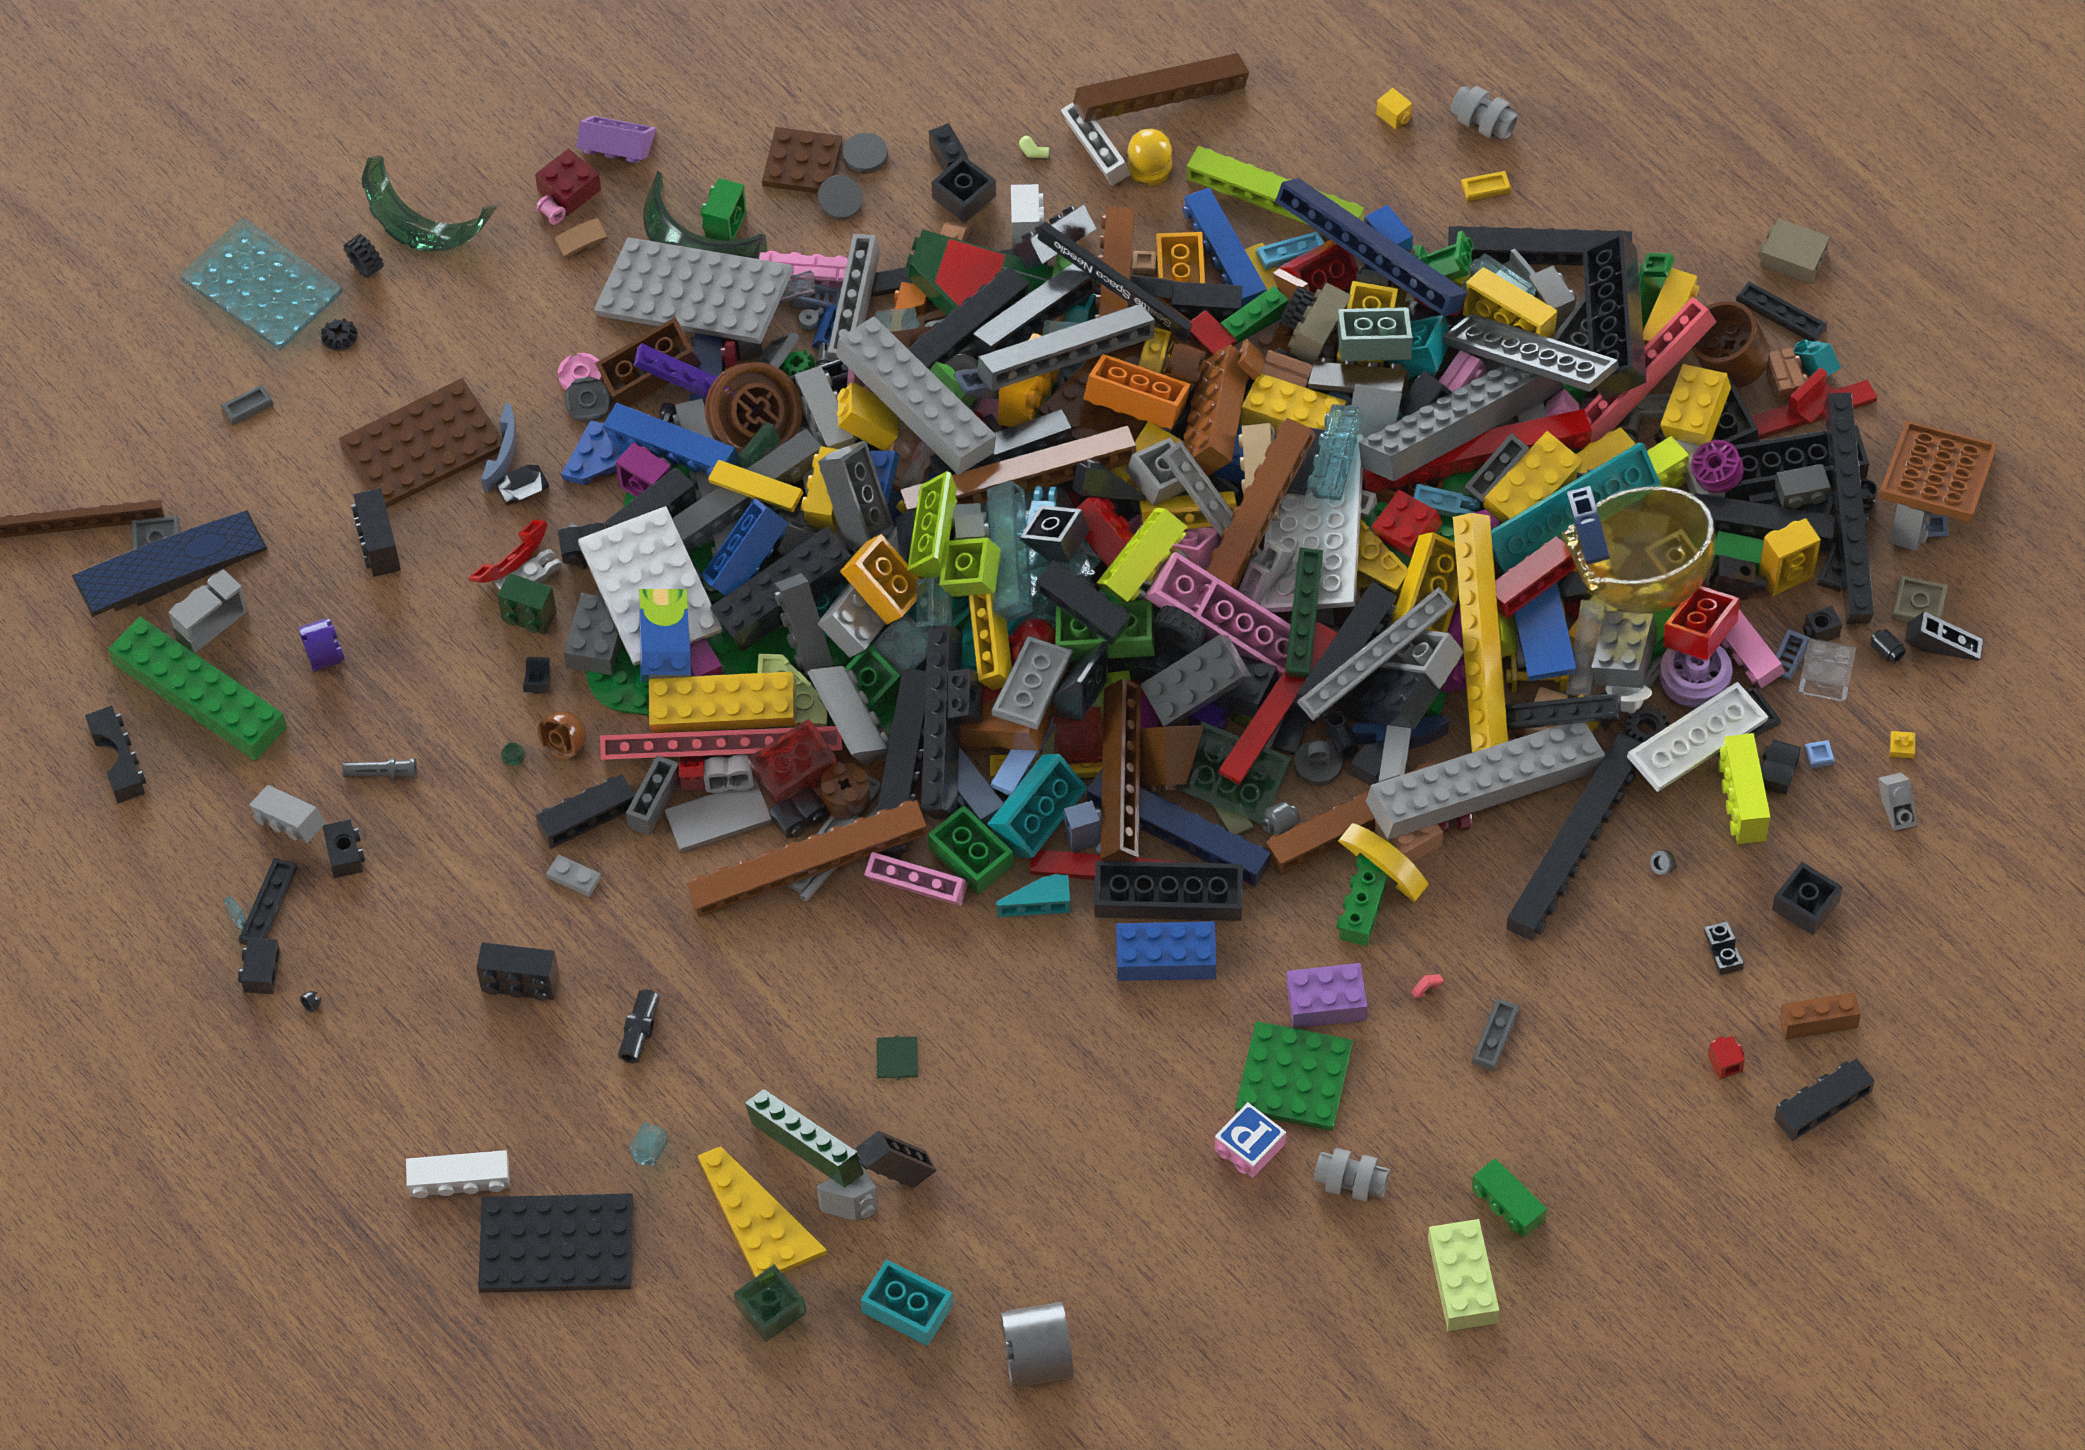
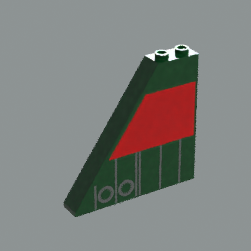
M922 229L919 238L915 237L912 250L915 251L914 255L909 254L906 267L910 268L908 278L946 316L951 310L959 308L967 297L975 295L983 284L987 285L991 282L998 272H1003L1008 267L1030 282L1028 294L1050 280L1054 267L1044 264L1027 270L1020 257Z

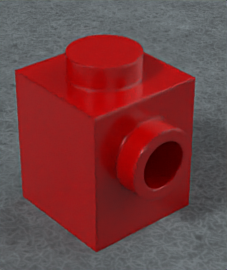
M1733 1035L1727 1038L1719 1037L1710 1043L1708 1056L1720 1080L1743 1072L1745 1062L1744 1051L1741 1044L1736 1043Z

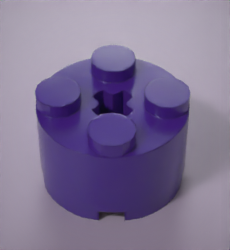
M324 618L298 627L313 672L340 664L341 661L345 660L338 640L334 641L338 637L331 619L326 620Z

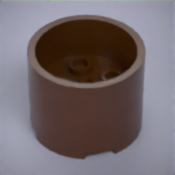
M1719 301L1708 305L1706 308L1717 322L1691 348L1699 364L1704 369L1727 373L1738 388L1753 383L1766 370L1770 352L1768 341L1753 313L1748 307L1735 301Z

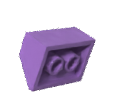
M590 116L580 121L576 148L583 149V152L587 154L601 152L605 153V157L608 158L622 156L627 157L626 160L629 162H640V160L648 156L656 133V127Z

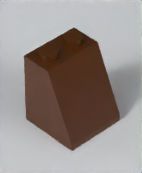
M1202 725L1140 728L1139 786H1147V791L1177 790V785L1187 784L1203 731Z

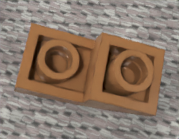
M596 218L565 231L555 237V240L563 256L568 259L585 247L590 250L609 237L600 220Z

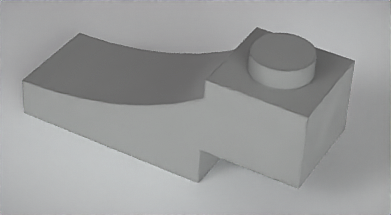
M1267 540L1258 562L1251 561L1238 592L1260 605L1275 581L1282 574H1286L1295 552L1280 542Z

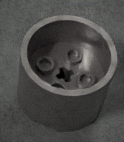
M1062 1302L1001 1312L1006 1358L1013 1387L1074 1378L1070 1340Z

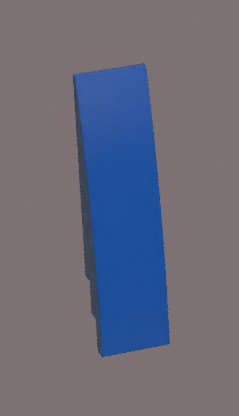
M1556 582L1513 614L1529 681L1576 674L1575 660Z

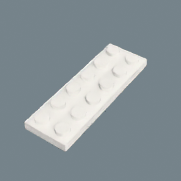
M1736 682L1629 751L1627 758L1654 789L1659 792L1719 753L1720 746L1724 744L1725 736L1748 734L1765 723L1768 716L1744 688Z

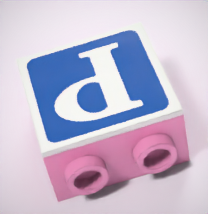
M1248 1102L1215 1135V1150L1218 1155L1223 1159L1228 1158L1241 1173H1247L1252 1178L1286 1144V1131Z

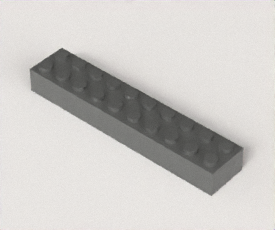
M1504 364L1496 370L1489 371L1488 374L1479 379L1472 380L1471 383L1454 390V392L1437 399V401L1420 408L1415 413L1403 417L1398 422L1388 425L1383 430L1371 434L1366 439L1360 441L1361 467L1395 481L1563 390V383Z

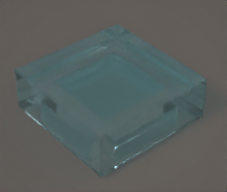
M228 896L223 900L226 912L240 929L246 923L244 912L233 897Z

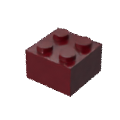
M569 148L535 174L537 190L544 196H552L554 202L566 210L567 216L601 191L599 173Z

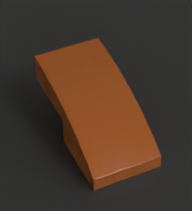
M1246 339L1238 352L1240 357L1238 365L1254 380L1260 376L1265 359L1264 355Z

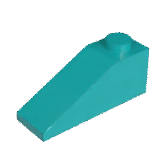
M1053 874L1048 877H1042L996 901L997 918L1071 913L1068 875Z

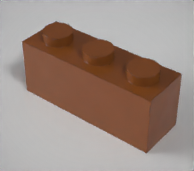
M1853 992L1782 1004L1779 1018L1785 1039L1858 1028L1861 1012L1856 994Z

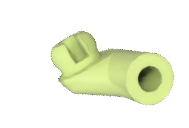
M1023 136L1020 139L1019 146L1027 157L1049 159V147H1037L1030 136Z

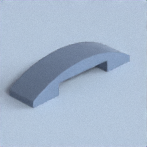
M505 403L499 421L501 433L505 436L497 461L487 460L481 480L484 492H490L506 474L515 454L517 434L510 403Z

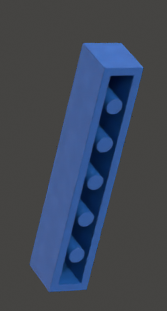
M1210 187L1185 196L1184 206L1182 207L1185 218L1187 220L1190 219L1192 222L1193 232H1202L1203 250L1211 256L1213 268L1220 272L1222 284L1242 285L1243 308L1267 291V288Z
M618 403L615 404L603 424L608 434L607 437L616 443L621 441L629 447L632 443L640 447L644 446L656 457H663L674 465H684L695 473L700 471L708 477L718 460L737 466L740 460L733 446Z

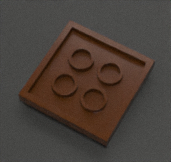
M775 127L762 179V186L818 194L822 182L834 176L842 144V136Z

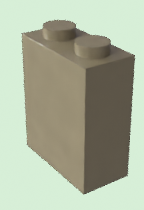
M1778 218L1775 226L1771 225L1768 230L1767 242H1763L1758 252V255L1761 256L1760 266L1811 284L1828 250L1830 236Z

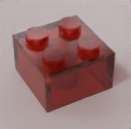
M1091 707L1083 721L1055 716V709H1052L1054 754H1060L1068 764L1102 762L1103 734L1101 707Z

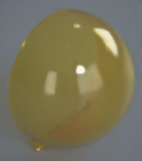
M1659 486L1629 489L1609 496L1596 504L1610 556L1608 560L1589 565L1586 564L1576 524L1569 526V530L1561 534L1585 586L1607 605L1634 614L1662 612L1687 600L1706 579L1713 563L1716 548L1713 518L1707 506L1690 493L1675 488Z

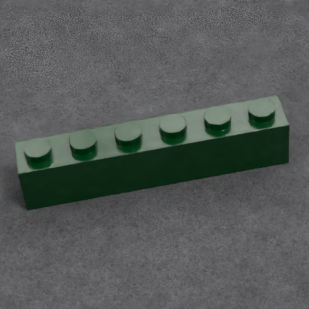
M765 1089L745 1102L753 1126L844 1188L864 1174L862 1166L858 1161V1153Z

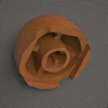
M556 711L545 717L538 725V736L543 747L547 745L552 750L550 754L559 760L570 759L582 749L585 743L586 731L583 723L576 715L568 711Z

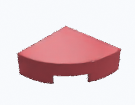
M1440 974L1425 975L1412 989L1411 993L1415 998L1426 996L1424 994L1425 991L1432 987L1437 989L1444 980Z

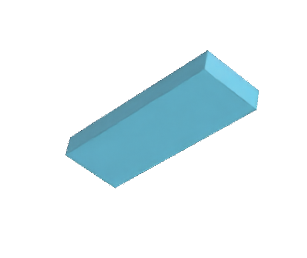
M1316 231L1259 247L1256 250V255L1265 270L1282 266L1325 242L1319 232Z

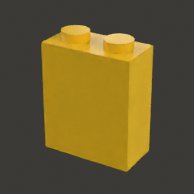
M853 382L846 389L843 388L837 396L838 427L885 451L898 437V416L876 394Z

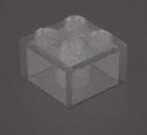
M1809 638L1798 693L1846 702L1856 647Z

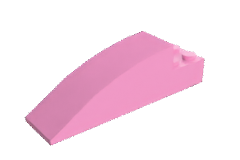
M1177 552L1170 554L1166 561L1161 564L1144 598L1160 608L1166 605L1174 606L1196 617L1204 624L1208 632L1202 642L1204 644L1220 634L1228 635L1239 655L1277 666L1280 678L1286 669L1290 624Z

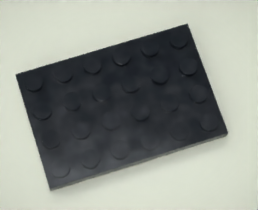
M633 1194L482 1197L479 1293L631 1289Z

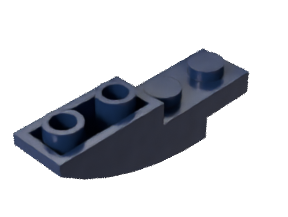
M1588 486L1567 492L1586 564L1599 563L1610 559L1591 487Z
M1440 715L1423 716L1416 728L1411 729L1408 750L1429 744L1448 734L1449 717H1442ZM1368 722L1352 724V734L1357 744H1373L1385 741L1387 725L1370 724Z

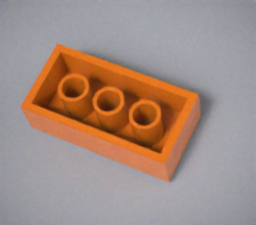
M1102 354L1088 377L1083 399L1095 405L1111 408L1115 412L1134 416L1138 420H1146L1157 424L1159 427L1172 429L1185 408L1191 384Z

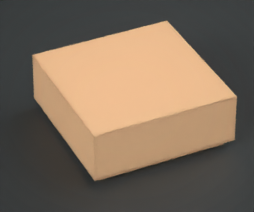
M1134 251L1132 274L1155 275L1156 252Z

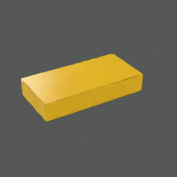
M1505 171L1461 179V186L1467 202L1511 193V186Z

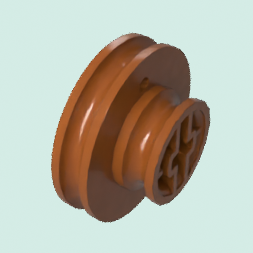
M760 362L743 363L728 368L713 382L705 402V418L714 440L735 447L740 458L757 459L771 453L796 436L802 420V402L794 382L779 368Z

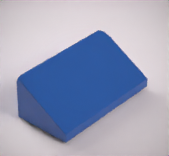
M830 304L824 310L811 344L812 347L818 348L820 344L825 343V350H827V343L830 344L837 306Z

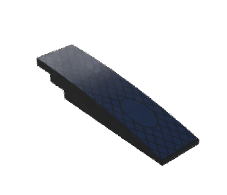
M248 510L131 550L72 575V578L91 616L94 617L112 608L116 612L134 603L137 606L143 605L265 551L267 546Z

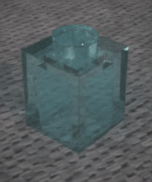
M644 1121L630 1144L633 1159L640 1164L645 1165L647 1163L654 1166L668 1143L666 1131Z

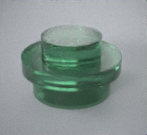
M514 742L506 744L501 751L502 761L509 766L519 765L525 758L523 747Z

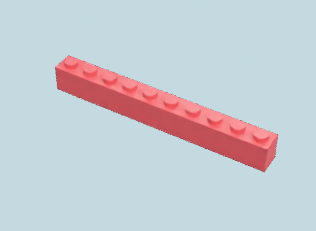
M836 726L600 736L601 760L655 758L657 755L661 757L843 750V738Z

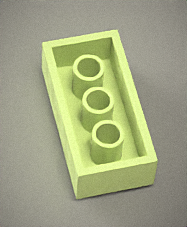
M1479 1219L1429 1227L1428 1243L1447 1330L1452 1331L1497 1324L1499 1306Z

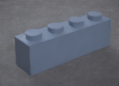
M959 747L957 806L961 808L964 805L989 828L988 822L1000 809L1003 802Z

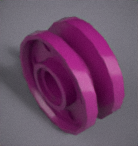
M1723 440L1710 441L1699 447L1692 456V473L1697 483L1705 491L1710 493L1729 491L1743 477L1744 466L1742 459L1731 443Z

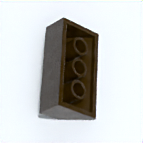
M1320 358V362H1313L1308 389L1353 394L1355 384L1400 392L1402 393V398L1407 394L1409 370L1403 369L1404 365L1390 364L1389 368H1383L1377 362H1366V366L1357 365V361H1343V364L1334 363V359Z

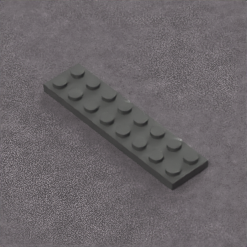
M1472 313L1442 336L1444 344L1589 392L1619 368L1617 359Z

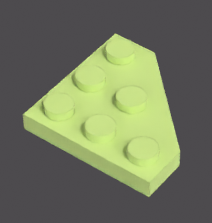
M759 654L757 673L793 671L796 679L797 726H827L828 710L818 692L812 687V684L789 663L783 654Z

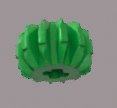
M795 348L793 353L790 352L779 369L788 376H792L815 368L817 364L814 361L813 355H808L806 349L799 352Z

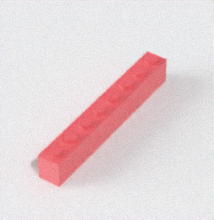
M1694 297L1644 347L1647 383L1607 400L1599 394L1584 409L1592 429L1591 442H1597L1607 432L1612 431L1717 322L1710 311Z

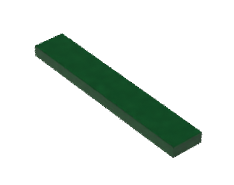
M1299 548L1285 676L1307 678L1310 674L1323 550Z

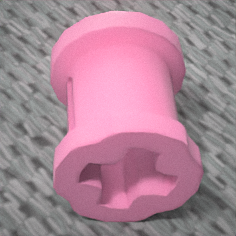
M550 195L542 197L536 205V210L539 213L545 214L552 225L562 221L566 215V210L558 206Z

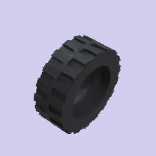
M1169 605L1162 606L1152 623L1153 630L1160 638L1172 646L1187 652H1193L1199 648L1208 633L1204 624L1196 617L1182 609Z

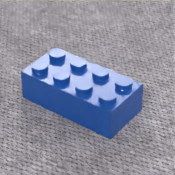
M754 498L701 576L713 588L727 596L750 580V578L757 575L760 569L759 565L764 558H768L774 549L773 545L777 539H781L785 535L789 523L777 512Z
M1215 922L1116 923L1117 981L1216 979Z

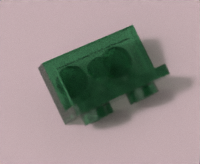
M766 422L740 452L738 455L740 459L735 466L747 469L778 448L781 441L774 425Z

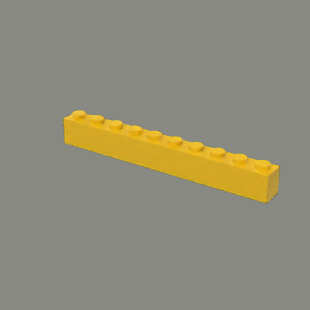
M1469 513L1453 517L1471 748L1473 753L1508 742L1490 515Z

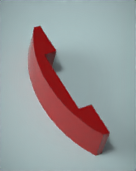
M533 520L518 533L522 542L496 565L484 563L468 577L469 581L477 583L492 582L517 570L531 557L539 546L546 532L547 522Z

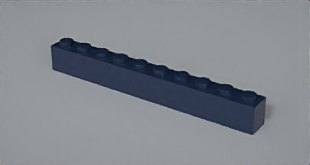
M1300 178L1282 182L1275 200L1276 203L1442 316L1461 312L1468 294L1467 291Z

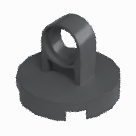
M1314 740L1305 743L1298 749L1295 755L1294 767L1298 777L1300 778L1301 776L1302 779L1306 780L1307 784L1324 786L1332 783L1333 779L1341 774L1343 759L1342 757L1339 758L1333 744L1327 741Z

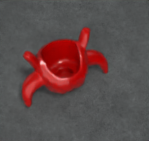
M1028 619L1018 626L1013 635L1008 634L1009 645L1013 646L1011 655L1015 662L1028 636L1056 645V629L1044 619Z

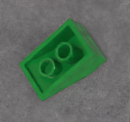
M869 644L864 651L858 653L845 667L848 671L852 670L858 680V683L855 685L859 692L863 690L867 696L869 703L866 705L870 712L879 708L899 690L902 670L877 645Z

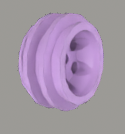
M1718 646L1708 661L1668 648L1664 652L1660 664L1659 676L1661 686L1668 697L1678 704L1696 708L1729 688L1733 671L1731 659L1721 646ZM1679 665L1683 667L1682 669H1676ZM1715 672L1717 676L1711 677L1710 673Z

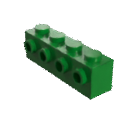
M1359 853L1356 867L1359 869L1357 874H1352L1349 885L1352 891L1350 895L1346 894L1343 902L1344 916L1339 915L1336 929L1340 930V940L1368 947L1390 876L1363 854Z

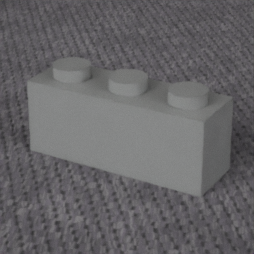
M267 785L249 804L254 813L253 817L259 824H267L276 832L280 833L282 831L291 839H299L305 843H308L326 823L317 807L270 785Z

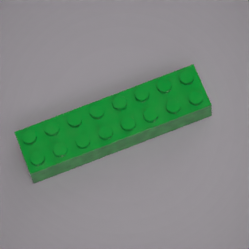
M140 616L108 648L112 664L255 761L287 729L284 714Z

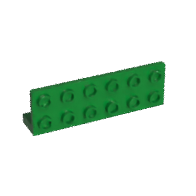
M1647 253L1644 262L1641 264L1639 285L1643 330L1666 277L1669 276L1675 260L1672 253Z

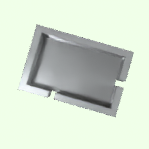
M223 569L219 573L212 575L208 579L206 586L202 585L200 588L194 589L181 603L175 604L169 611L176 638L190 651L196 653L247 613L248 608L242 586Z

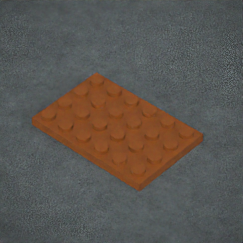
M1906 420L1878 498L1889 503L1906 505L1912 509L1929 511L1935 515L1952 517L1958 521L1971 522L1990 470L1997 444Z

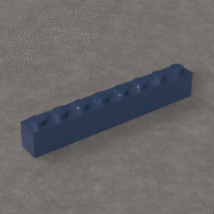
M1102 769L1087 789V802L1092 801L1094 806L1101 809ZM1139 786V823L1142 824L1141 830L1207 863L1243 864V881L1255 887L1270 866V852L1261 845H1254L1243 836L1234 835L1226 831L1221 825L1212 824L1204 820L1199 814H1192L1184 810L1179 804L1170 803L1162 799L1157 793H1150Z

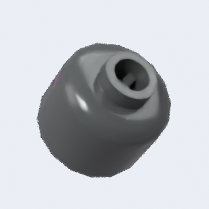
M1280 802L1265 810L1262 824L1267 833L1271 832L1272 835H1281L1298 824L1300 816L1294 805Z

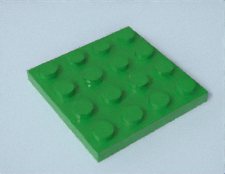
M1255 1021L1235 1112L1238 1113L1248 1102L1269 1119L1333 1131L1353 1040Z

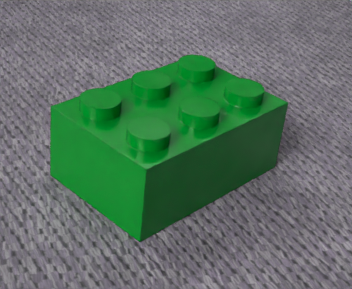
M964 805L927 834L929 850L959 878H963L969 883L968 886L977 895L1014 866L1013 851Z

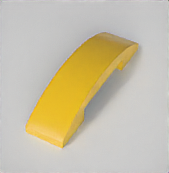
M1352 823L1338 840L1356 856L1359 853L1363 854L1398 883L1395 888L1413 902L1418 899L1429 885L1421 872L1403 853L1379 835L1360 825Z

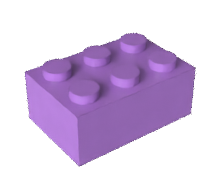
M1360 963L1287 971L1286 987L1293 1028L1367 1020V1001Z

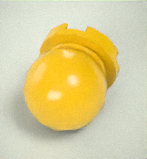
M1151 128L1140 130L1132 136L1128 144L1127 167L1131 173L1129 176L1137 183L1138 181L1148 183V186L1161 184L1168 179L1172 169V147L1169 138L1159 130Z

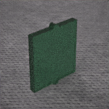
M895 1035V1037H877V1078H895L899 1080L900 1078L918 1077L917 1036L899 1037V1035Z

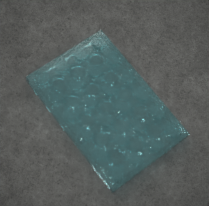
M244 217L180 274L181 281L279 351L343 293L340 285Z

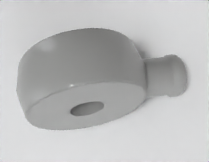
M819 307L816 311L812 309L803 310L798 317L800 327L804 330L817 328L820 321L819 316L824 314V309Z

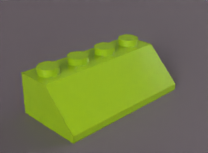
M946 471L920 485L907 571L929 581L941 576L945 541H949L950 531L954 523L952 518L957 503V487L950 472Z

